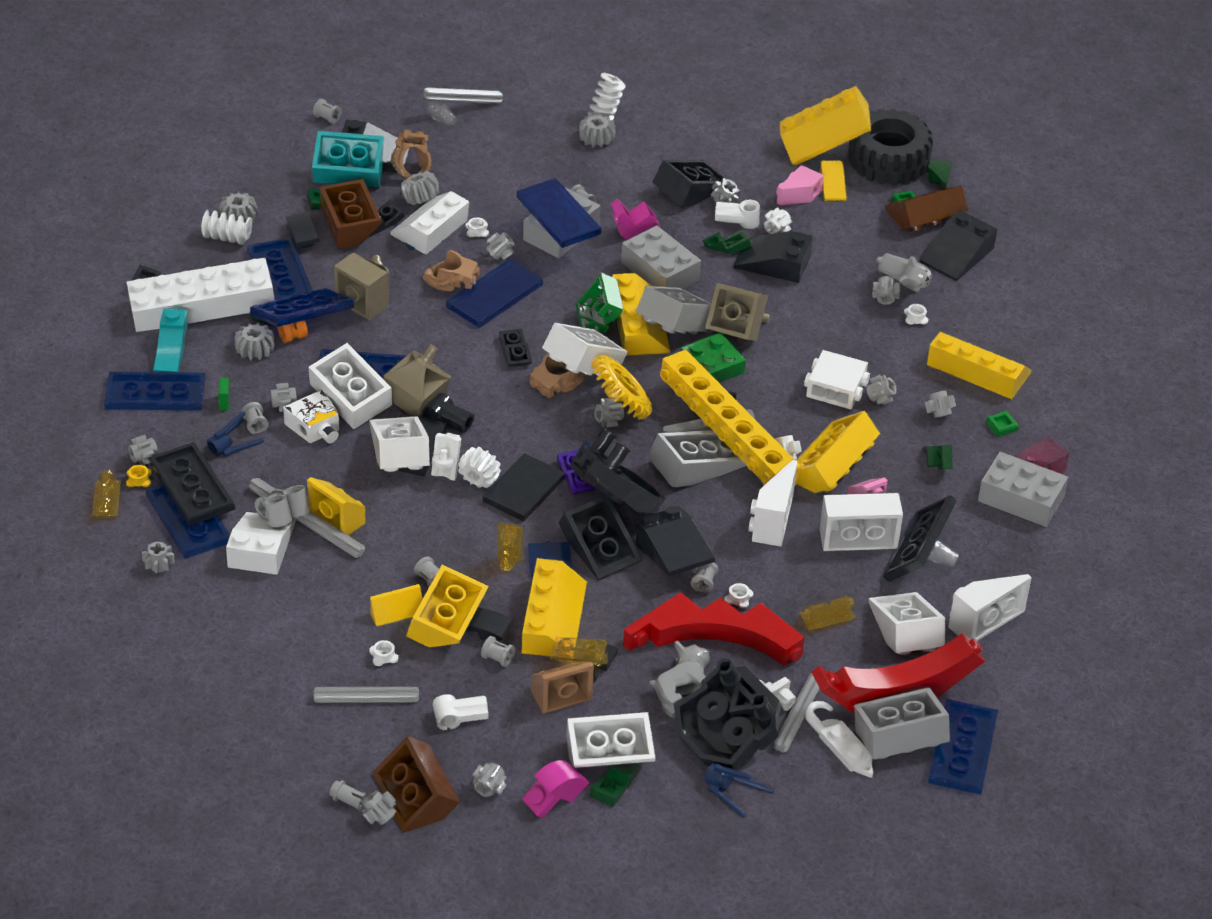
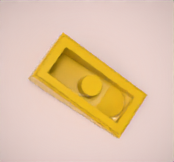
M822 161L820 174L824 175L822 187L824 201H846L842 161Z

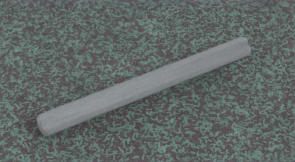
M253 478L249 484V489L260 497H267L275 490V488L259 478ZM311 511L306 515L293 517L354 558L363 556L365 551L364 545Z

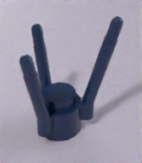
M242 411L220 431L207 439L206 443L213 454L219 456L223 453L227 457L234 452L264 442V439L230 447L233 442L229 433L245 420L243 418L245 412Z
M716 763L711 764L705 774V782L710 785L708 791L716 794L743 818L746 817V813L720 789H727L733 780L768 793H774L773 788L750 780L752 778L750 774L726 768Z

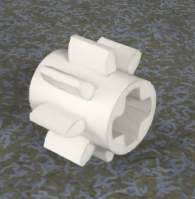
M776 208L765 215L767 221L764 222V226L769 234L791 230L788 225L792 220L785 210Z
M793 435L775 438L797 460L796 454L802 452L800 441H794Z

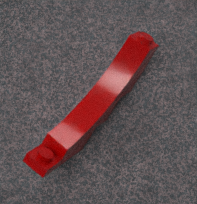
M680 592L626 627L623 634V646L631 651L636 647L645 645L648 639L658 647L676 641L696 639L720 640L753 648L785 666L791 661L796 662L801 658L804 652L805 637L761 602L744 614H741L721 597L704 609H701Z
M961 633L942 647L902 664L876 669H856L843 666L836 673L831 670L828 672L818 666L811 673L822 693L854 714V705L925 688H930L936 698H938L986 661L980 653L983 649L975 638L970 640Z

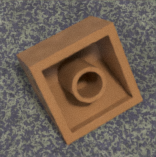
M579 661L532 674L531 692L542 714L592 700L594 670L592 662Z

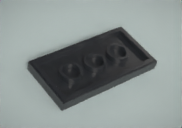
M195 442L148 457L150 466L189 526L235 510L234 501Z
M952 495L916 511L884 572L883 577L887 581L891 582L925 565L957 502Z

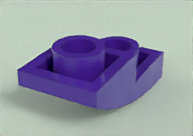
M579 450L557 455L560 470L565 472V480L572 494L596 490V487L581 480L570 467Z

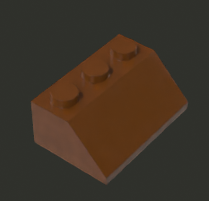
M363 179L320 187V208L338 249L361 245L382 224L380 215Z
M962 185L939 189L884 205L886 211L901 229L910 228V232L923 229L922 224L929 223V226L941 224L943 218L948 217L949 220L959 210L963 212L968 211Z
M409 736L372 772L382 793L384 794L388 791L396 800L393 806L396 810L394 816L402 832H408L443 820L460 803L430 745Z

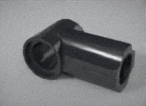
M439 393L423 409L425 418L447 422V425L461 432H467L474 421V414L454 405L452 399L443 393Z

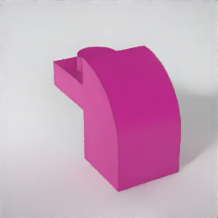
M619 199L610 203L614 210V213H612L614 222L620 235L625 239L629 240L655 226L661 228L655 214L645 202H642L630 211L627 210Z
M561 760L544 766L534 775L538 780L522 799L538 817L543 818L561 798L568 802L574 801L589 782L572 764Z

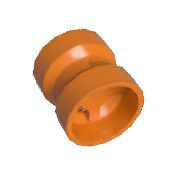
M302 315L293 316L291 320L284 319L277 322L278 333L284 343L292 342L293 338L301 339L308 336L307 325Z

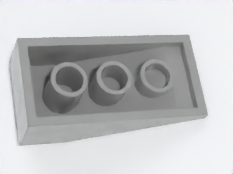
M713 430L658 433L647 456L672 487L692 486L747 466L719 439Z

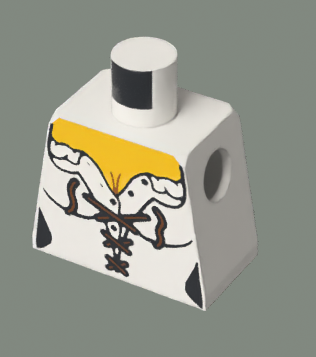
M323 389L284 406V424L309 443L321 438L327 443H333L337 440L339 415Z

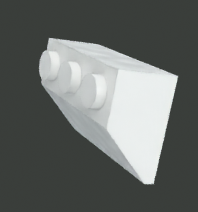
M452 191L436 196L391 231V235L412 248L427 254L468 220L469 201Z
M648 712L567 719L566 739L568 754L574 768L655 761Z

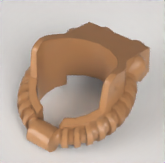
M403 130V132L399 133L398 139L395 140L396 148L391 155V163L396 167L395 170L403 179L412 176L403 165L404 154L409 148H413L417 152L418 165L422 168L420 172L424 173L431 170V156L427 151V144L425 142L428 141V135H425L424 132L416 131V133H412V130Z
M453 250L447 251L446 260L427 269L423 279L429 286L442 291H453L454 287L460 288L462 283H465V289H471L472 285L476 283V277L480 275V268L477 262L462 257Z
M547 353L542 363L535 367L530 374L529 383L532 388H536L543 396L550 399L554 396V391L557 393L562 390L563 392H568L576 388L583 381L584 373L581 371L578 374L571 371L561 375L550 373L557 369H566L567 364L551 359L549 357L550 353Z

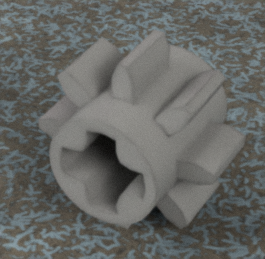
M723 178L721 182L716 181L712 186L714 191L711 193V196H713L716 203H735L738 199L737 193L739 189H737V185L733 181Z
M496 232L487 239L490 244L486 248L496 260L500 257L505 260L514 253L511 248L515 244L505 232L501 235Z
M883 276L878 279V282H873L872 297L877 298L879 303L888 305L892 304L895 299H899L900 283H895L894 278Z
M886 375L870 378L872 384L867 386V394L870 400L873 402L877 401L878 405L892 402L893 398L891 395L896 394L897 391L894 381L890 377L886 378Z
M288 383L276 384L277 389L271 390L272 408L279 407V412H284V406L297 401L295 387L289 388Z
M946 390L929 394L930 400L924 402L927 413H933L934 418L952 414L951 408L956 406L954 395L947 396Z
M601 398V404L595 406L594 416L596 421L601 423L602 427L618 426L617 421L622 420L624 417V408L621 409V403L614 402L615 398Z
M146 435L131 439L133 445L128 446V452L133 463L140 462L144 466L149 464L148 457L158 454V448L154 439H147Z
M163 542L148 544V551L142 552V559L145 562L146 570L151 569L155 573L168 571L169 564L175 563L171 546H166Z
M486 763L484 767L479 765L472 774L475 777L472 781L474 788L482 796L490 797L495 792L500 795L506 787L504 783L507 778L505 772L495 763Z
M376 790L363 801L362 805L365 809L362 815L370 824L377 821L382 825L395 814L396 810L393 806L396 800L388 791L382 795Z

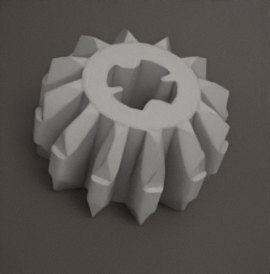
M592 114L591 117L585 116L579 125L580 140L584 141L585 145L591 143L592 147L599 145L602 148L603 144L610 145V141H614L615 137L614 121L610 120L609 116L603 117L602 114L599 116Z
M426 171L413 174L401 183L403 197L407 203L412 205L428 202V200L435 198L440 193L439 183L434 173Z
M229 193V197H223L222 202H220L219 213H226L227 220L231 214L235 215V221L238 220L239 216H243L244 223H246L248 217H251L252 223H254L258 213V206H256L254 197L249 196L248 193Z
M259 322L256 325L249 323L248 327L240 326V331L236 332L235 349L237 353L241 354L242 358L249 357L251 361L254 357H257L261 360L262 355L269 357L270 352H273L275 347L274 334L272 330L268 329L267 325L260 326Z

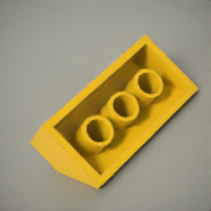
M857 86L845 89L840 94L824 99L821 103L805 108L802 112L789 116L780 122V135L793 165H798L871 131L869 105Z
M636 273L613 274L612 277L617 279L623 306L622 314L616 320L622 348L628 351L626 356L670 353L667 333L661 329L662 325L657 322L656 324L649 323L643 320V315L636 312L645 287L652 285Z
M942 332L936 336L929 347L928 366L1009 399L1015 396L1032 372L1031 369L1022 364Z
M865 410L832 421L797 458L796 461L801 465L797 485L814 493L821 491L827 493L837 486L836 482L850 472L849 468L851 465L862 459L861 454L875 444L874 440L880 434Z
M537 558L522 632V653L574 659L587 581L563 561Z

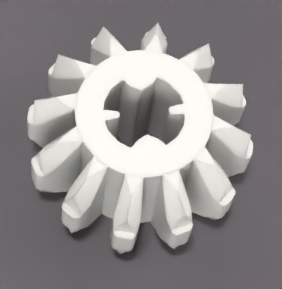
M471 447L460 458L458 472L464 475L463 479L468 480L470 485L475 484L478 488L482 486L488 488L499 477L501 463L496 461V456L489 454L488 450L483 451L481 447L477 449Z

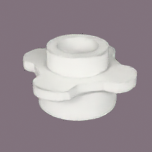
M478 217L470 219L466 223V228L468 229L467 236L471 238L488 236L489 231L486 229L488 223Z
M920 304L910 305L904 310V314L907 316L906 323L911 325L927 324L926 308Z
M733 584L729 587V595L725 596L724 600L730 605L734 604L740 608H747L749 606V599L753 597V591L744 584Z
M383 640L372 646L369 652L374 657L373 664L382 666L389 662L396 663L398 655L394 652L395 645Z

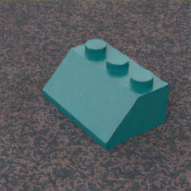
M318 131L312 163L313 181L315 183L339 184L363 179L366 187L380 188L384 136Z

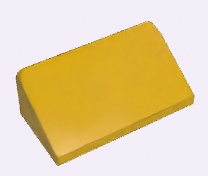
M413 585L370 597V614L375 625L380 626L413 617L423 600L420 585Z

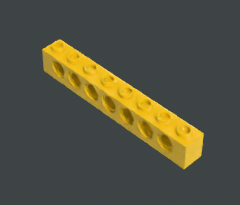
M687 350L663 358L660 371L662 380L675 391L678 397H681L690 409L704 421L705 425L709 426L717 434L719 439L747 465L750 471L754 472L764 485L792 460H795ZM798 462L795 485L798 484L801 465Z

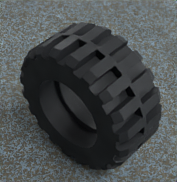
M878 109L877 112L870 111L871 131L849 140L848 160L852 168L857 170L860 176L865 175L867 180L872 182L876 180L878 184L890 183V185H897L900 182L907 184L910 180L915 181L920 176H923L929 166L933 145L932 132L927 127V124L923 120H919L916 115H909L906 111L899 112L896 109Z

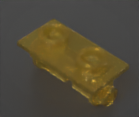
M104 470L99 476L100 481L95 482L92 518L118 517L121 480H115L112 471Z
M498 522L497 558L501 559L500 567L505 571L512 570L516 562H522L523 526Z
M846 595L842 596V598L831 600L828 605L826 602L813 606L808 605L807 609L799 612L809 632L856 620V616L851 610V607H854L853 598Z
M556 637L551 659L559 661L560 664L564 662L588 661L594 665L602 666V664H607L608 654L605 653L608 641Z

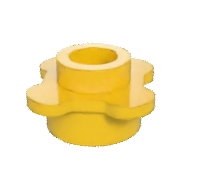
M143 465L132 466L127 471L129 479L126 481V485L131 488L135 486H150L151 480L149 476L152 475L151 470Z

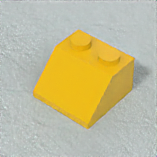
M312 477L307 480L308 501L312 513L348 536L366 523L365 506L360 501L353 499L342 489L337 488L330 482Z

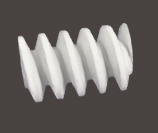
M601 73V77L605 81H598V85L602 89L597 88L595 90V93L600 96H593L592 100L597 104H590L589 108L594 112H587L590 117L592 114L598 116L602 114L603 117L609 116L610 120L613 121V114L617 111L616 106L619 105V99L622 97L625 84L611 74Z
M208 209L204 213L201 224L204 238L211 236L212 239L218 240L220 237L221 241L226 242L229 240L230 243L237 241L241 245L249 239L252 230L251 217H248L246 223H244L243 216H239L238 220L235 221V215L231 214L227 220L226 213L222 212L220 218H218L217 211H213L212 215L209 216Z

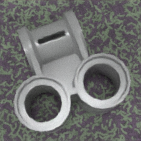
M303 485L292 486L285 490L275 489L271 492V495L259 497L255 500L257 513L262 518L269 519L271 527L285 526L292 522V517H300L311 511Z

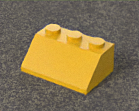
M441 565L412 618L406 637L429 648L458 644L489 586Z

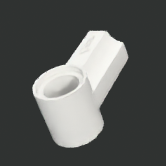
M744 200L740 204L717 202L715 221L739 223L746 229H754L759 225L760 205L755 200Z
M441 695L432 704L437 726L441 730H448L447 727L455 729L460 725V722L488 719L486 696L455 699L452 695Z

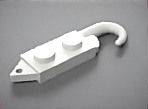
M823 701L810 703L804 716L823 742L850 772L855 771L872 778L873 758L863 743L842 720L828 719L821 722L814 714V710L818 708L832 711L833 707Z

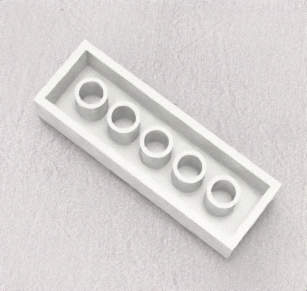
M265 258L127 281L136 332L160 329L163 309L187 310L189 324L246 314L265 304L270 309L275 308L273 287Z

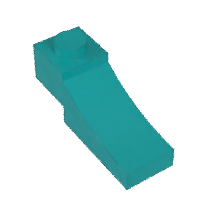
M163 309L153 368L154 376L178 377L188 326L187 310Z

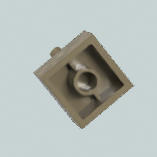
M352 253L334 266L336 301L368 320H371L389 306V269L383 265L379 255L372 256V260Z
M716 283L705 328L757 341L761 323H768L770 318L769 314L764 313L768 295Z
M432 344L429 345L424 354L413 350L384 375L383 380L391 387L392 403L407 414L421 417L423 409L439 393L447 394L451 376L433 364L432 358L438 351V348Z

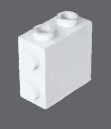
M823 350L819 359L815 358L813 361L812 373H807L804 382V386L807 387L806 397L852 410L855 401H860L862 387H866L869 382L868 362Z

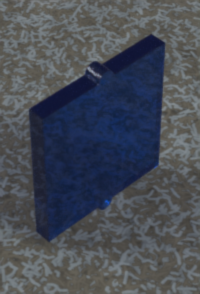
M547 541L546 543H528L531 578L534 576L537 558L563 561L572 569L569 542L551 543Z

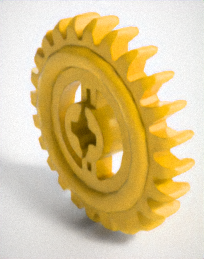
M597 355L592 360L591 369H594L593 374L601 373L596 380L602 378L606 380L601 387H605V393L610 399L615 398L614 402H624L621 409L629 405L630 408L627 413L630 414L635 410L633 417H638L639 420L647 418L652 413L649 397H647L642 386L626 368L607 355Z

